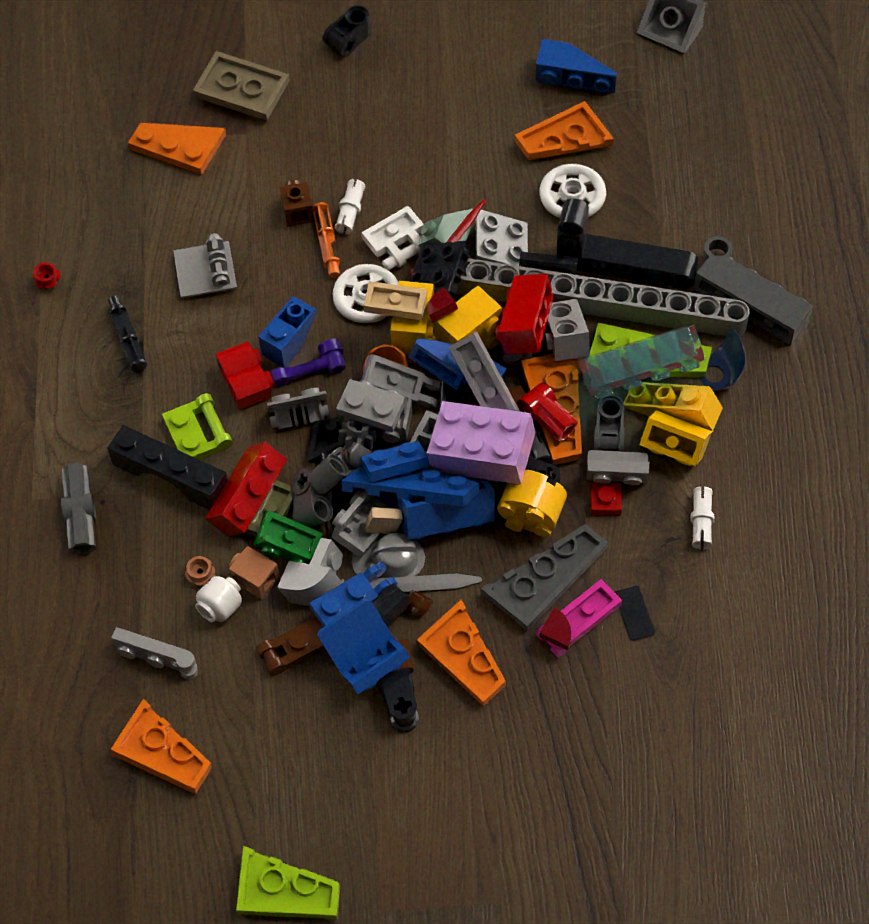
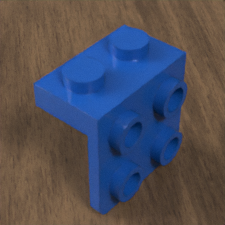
M368 599L362 600L318 632L319 640L339 672L357 694L371 689L379 679L389 672L398 670L403 665V662L411 658L406 649L392 636L377 609Z

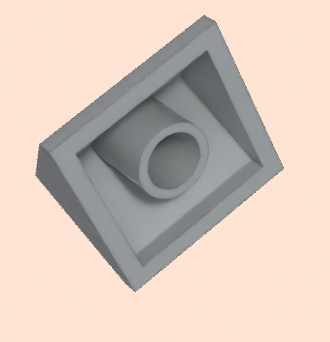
M649 0L637 33L686 53L703 27L706 2L702 0Z

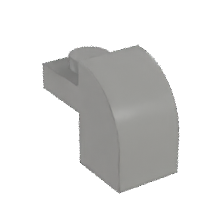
M321 538L310 564L289 561L277 588L290 603L309 606L310 602L342 584V581L336 575L337 570L342 564V552L332 539Z

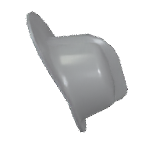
M390 533L379 537L362 558L353 553L351 563L357 575L361 572L363 574L370 568L371 563L375 565L383 562L387 569L377 578L409 577L420 573L424 567L425 554L422 546L416 540L408 539L402 533Z

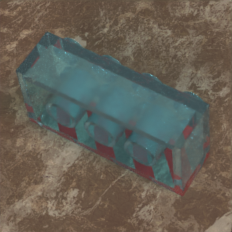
M687 325L579 359L577 363L587 394L589 396L594 395L596 399L613 395L612 389L622 386L623 389L629 390L641 386V380L651 377V380L658 381L670 377V371L677 368L682 372L699 368V361L705 360V356L695 325Z

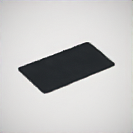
M639 586L615 591L622 600V606L619 608L630 639L636 640L654 635L655 630Z

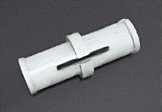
M354 179L348 181L345 196L339 203L340 213L335 224V230L338 233L343 234L345 227H347L346 235L352 233L356 215L361 211L360 201L365 190V184L360 180L356 181L355 187L353 186Z
M701 487L693 489L694 511L690 514V521L693 524L692 546L696 549L701 548V538H704V549L712 547L711 524L714 523V513L711 512L713 491L709 487H704V498H701Z

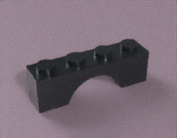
M122 425L107 447L114 466L137 477L142 473L158 476L178 488L189 501L208 510L212 508L228 481L225 471L125 425Z

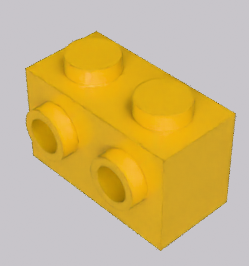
M656 410L648 418L639 445L646 447L652 453L666 455L674 458L681 464L696 467L704 456L712 431Z

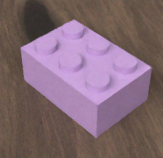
M442 401L427 450V456L432 469H437L441 473L521 484L536 433L531 413Z

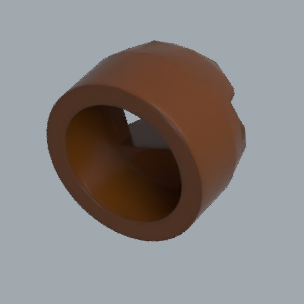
M411 590L408 597L412 604L407 609L411 613L415 607L418 609L416 616H423L430 610L434 601L418 591Z

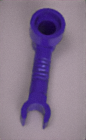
M329 339L322 342L318 346L321 356L319 359L294 367H280L270 371L274 386L281 387L293 381L294 378L326 368L329 369L330 374H338L344 371L346 365L342 357L343 349L338 339Z

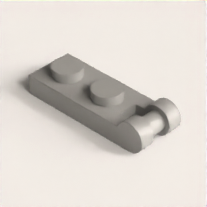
M116 627L111 637L117 652L123 657L129 659L138 657L146 660L149 665L156 668H163L165 666L178 670L182 678L187 680L195 678L198 674L194 655L188 650Z

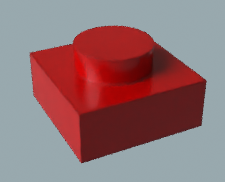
M591 483V515H621V483Z

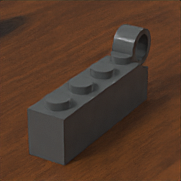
M722 236L709 238L704 245V264L696 272L694 289L704 295L743 301L749 307L748 321L787 344L792 345L809 323L813 306L804 298L786 291L780 284L760 276L754 269L746 268L732 258V243L727 238ZM714 249L722 250L725 253V255L715 256L711 254L710 251Z

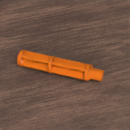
M319 202L313 206V213L324 267L328 269L329 277L336 279L340 276L339 265L341 262L338 257H334L331 246L335 242L329 206L324 202ZM326 212L328 213V218H329V222H330V227H327V222H326V217H325V213H326ZM316 214L319 215L321 229L318 227Z

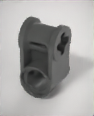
M606 395L599 400L597 406L593 450L623 452L625 437L624 402L616 395ZM614 411L616 414L610 416L606 415L604 412Z
M341 446L329 454L308 474L311 485L320 493L327 494L336 487L342 486V480L357 469L348 464L346 456L343 454L344 449Z
M304 468L297 472L293 480V520L307 527L314 528L329 521L333 516L332 491L327 494L317 491L308 479V474L311 471Z

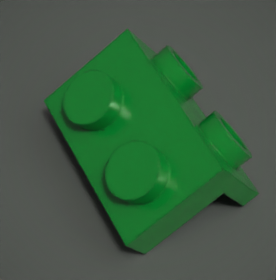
M267 510L264 512L253 546L262 549L261 552L271 558L281 557L292 562L310 564L323 533Z

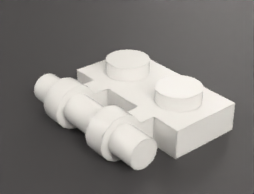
M407 206L361 232L362 239L377 258L385 253L389 254L390 257L382 261L385 269L390 270L395 266L399 268L405 265L406 260L416 254L419 255L422 248L418 246L421 239L418 234L421 233L424 224L411 208ZM406 241L411 243V245L401 251L397 247Z

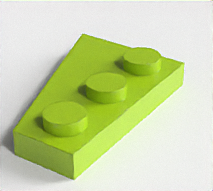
M243 846L237 901L238 914L325 919L338 918L339 882L303 868L300 870L282 863V860L271 856L269 858Z

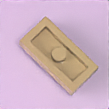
M369 281L363 305L364 312L422 320L428 296L427 289Z

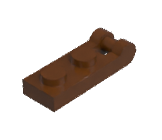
M316 617L272 640H265L256 647L259 657L265 659L267 663L266 669L271 676L278 675L326 650L318 638V632L323 626ZM283 649L286 655L278 657L276 653Z

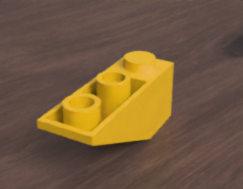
M632 382L624 400V408L649 417L658 410L712 432L723 409L710 386Z

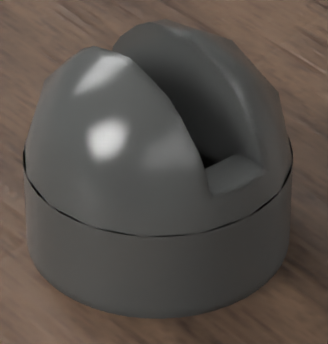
M353 442L346 453V461L352 467L363 468L361 456L371 454V452L361 444Z

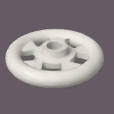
M566 164L558 166L546 174L541 182L539 194L543 206L558 218H560L562 207L557 204L559 200L563 202L570 198L587 200L589 203L588 217H590L602 207L606 198V187L601 176L593 169L580 164ZM566 175H578L579 179L569 178L566 180ZM553 183L561 185L559 192L551 191ZM592 183L595 191L587 192L585 185Z
M362 264L354 266L343 272L335 282L332 295L335 307L345 318L357 323H374L383 320L388 315L366 313L364 309L360 312L352 309L354 303L361 306L364 305L366 294L362 293V291L367 290L369 281H384L386 284L398 285L396 277L389 270L378 265ZM359 276H370V280H363L360 282H358L357 277ZM346 287L353 288L352 296L344 295Z

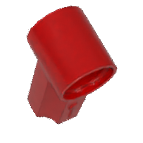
M539 383L517 401L520 412L531 413L532 420H537L558 441L565 440L577 427L578 421L557 402L555 393L545 383Z

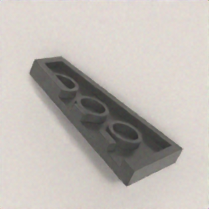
M584 524L553 543V547L545 552L537 553L529 558V561L519 568L509 570L503 574L501 579L493 584L488 583L483 586L481 594L528 631L608 548L609 542Z

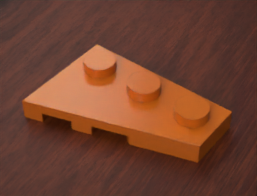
M584 101L515 134V143L528 160L613 146L614 138Z
M140 123L128 141V146L130 150L202 175L224 140L226 129Z
M462 599L417 639V645L483 707L506 686L505 678L489 649L486 648L479 631L469 617Z
M144 699L111 748L112 756L195 795L212 769L211 762L186 738H182L171 728V724L151 709V705Z

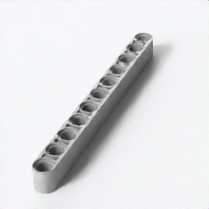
M469 259L467 261L464 274L461 276L462 280L460 283H457L459 286L456 293L459 295H466L476 286H479L492 299L507 302V289L511 288L514 276L548 273L554 295L552 303L577 299L582 314L676 329L689 325L691 331L726 336L731 328L739 336L743 335L747 328L750 313L746 303L735 299Z

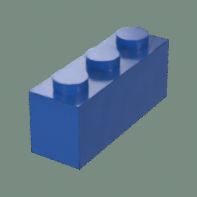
M467 479L479 483V494L464 507L425 502L424 496L410 498L409 500L397 498L398 509L402 510V521L399 527L408 539H422L432 534L451 533L456 529L470 526L479 527L485 523L494 522L495 503L493 487L486 479Z

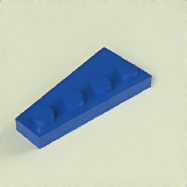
M357 468L342 480V491L353 493L354 488L367 489V495L380 496L381 491L397 493L398 499L409 500L410 498L424 496L425 502L464 507L479 494L478 482L467 480L463 476L441 473L437 469L422 468L371 482L364 469Z

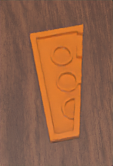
M552 353L521 360L520 367L528 392L539 383H545L555 393L557 402L578 421L577 427L572 431L571 435L565 440L560 441L553 437L539 423L540 429L544 433L546 448L551 455V463L557 465L581 459L582 446L577 358L555 361Z

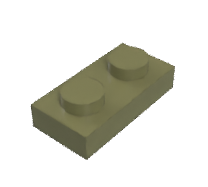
M275 480L245 533L256 537L264 512L267 510L287 517L294 504L293 487Z

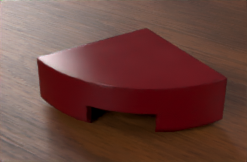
M444 287L431 297L427 305V311L432 323L458 309L455 300Z
M554 607L540 632V638L568 651L571 644V626L566 616Z

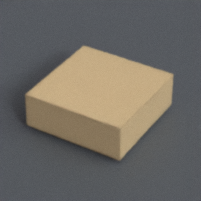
M371 508L365 522V532L396 533L402 521V510Z

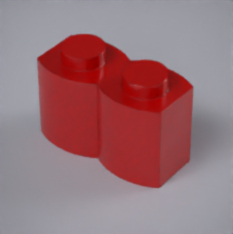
M248 341L215 354L218 368L239 410L272 397L273 379L268 370L265 372L262 370L260 365L263 364L260 352L257 348L252 349Z

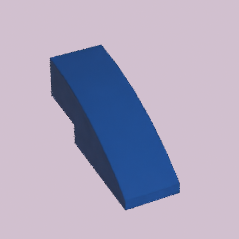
M419 338L416 340L408 358L455 390L462 383L470 387L449 349V346L453 344ZM494 362L498 372L503 377L506 368Z

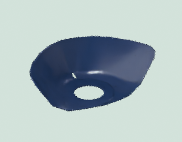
M732 328L728 331L719 348L710 355L707 369L712 366L721 368L724 372L723 379L719 382H711L706 376L699 377L705 386L716 389L713 390L716 393L729 390L743 373L745 367L743 344L738 333Z

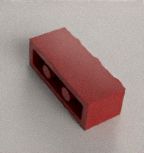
M548 273L514 276L511 288L507 289L506 306L502 307L501 324L496 327L497 342L502 343L505 355L539 353L554 297Z
M267 442L248 446L205 519L226 536L245 533L288 459Z

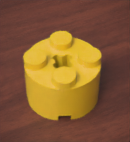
M525 470L521 484H506L497 510L506 520L505 526L510 530L521 532L524 529L547 538L554 530L566 501L567 492L564 487L556 482L555 486L548 483V476L542 473Z

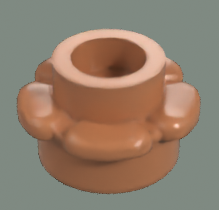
M196 556L187 563L186 579L191 583L194 582L195 585H205L215 575V567L212 566V562L206 557ZM198 570H203L201 574L197 573Z

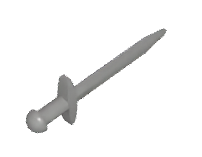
M464 574L394 577L398 583L397 586L403 592H411V590L458 589L482 581L481 577ZM376 578L369 583L374 589L380 582L388 578Z

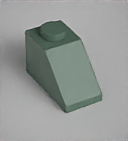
M473 209L449 213L434 220H428L421 229L422 236L418 246L422 248L426 244L446 243ZM472 224L459 241L467 240Z

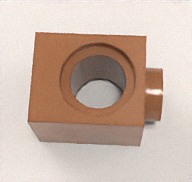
M246 546L242 553H237L229 565L231 578L241 588L263 600L280 578L277 563L249 546Z

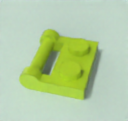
M202 394L195 401L162 414L177 450L199 460L226 450L233 444L230 434L225 433L213 407L215 402L210 394ZM202 412L215 437L210 442H207L195 415Z

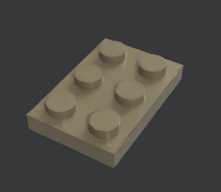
M216 51L194 87L193 94L195 98L267 121L290 79L287 73Z

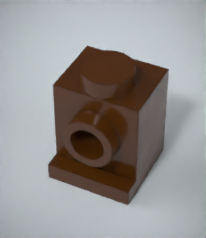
M290 180L285 186L279 187L287 227L314 222L313 207L307 182L301 183L299 180Z

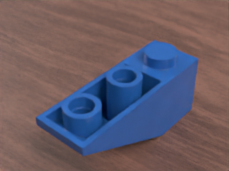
M542 39L536 62L537 82L597 90L599 92H616L617 72L570 43Z

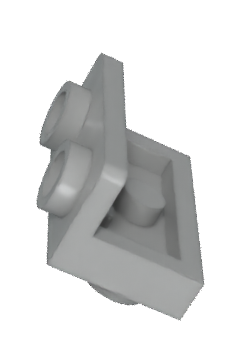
M349 379L336 407L338 415L390 432L394 431L400 415H405L407 411L406 397L402 396L399 392L391 389L386 391L374 387V385L367 381L361 380L358 382Z
M588 451V481L599 484L623 482L627 485L647 483L649 475L647 453Z
M359 489L352 497L349 509L347 511L342 509L332 523L335 525V529L331 538L360 558L364 556L382 534L365 532V522L371 508H390L374 496L367 495V489L364 491Z

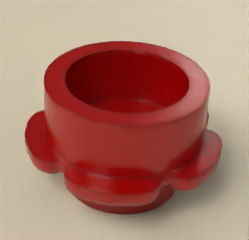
M48 262L38 264L33 271L34 284L38 288H53L61 277L60 271Z

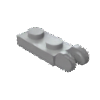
M371 354L367 357L361 380L367 381L374 385V387L386 391L389 389L395 390L402 396L411 398L412 403L415 402L429 408L437 407L438 400L424 395L420 391L421 387L428 388L431 391H440L439 381L425 376V373Z

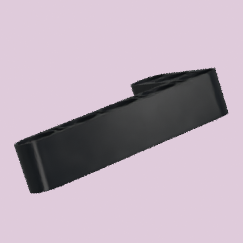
M570 198L564 201L558 224L556 256L578 258L577 271L680 289L693 287L699 262L696 254L685 250L587 234L588 204L577 198Z

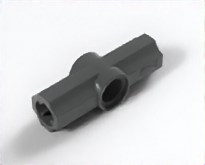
M71 463L62 469L64 498H61L64 522L67 524V539L70 553L87 555L96 550L94 520H96L95 501L91 493L88 466Z

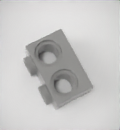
M578 300L553 302L544 332L547 351L552 350L555 361L590 356L589 331Z

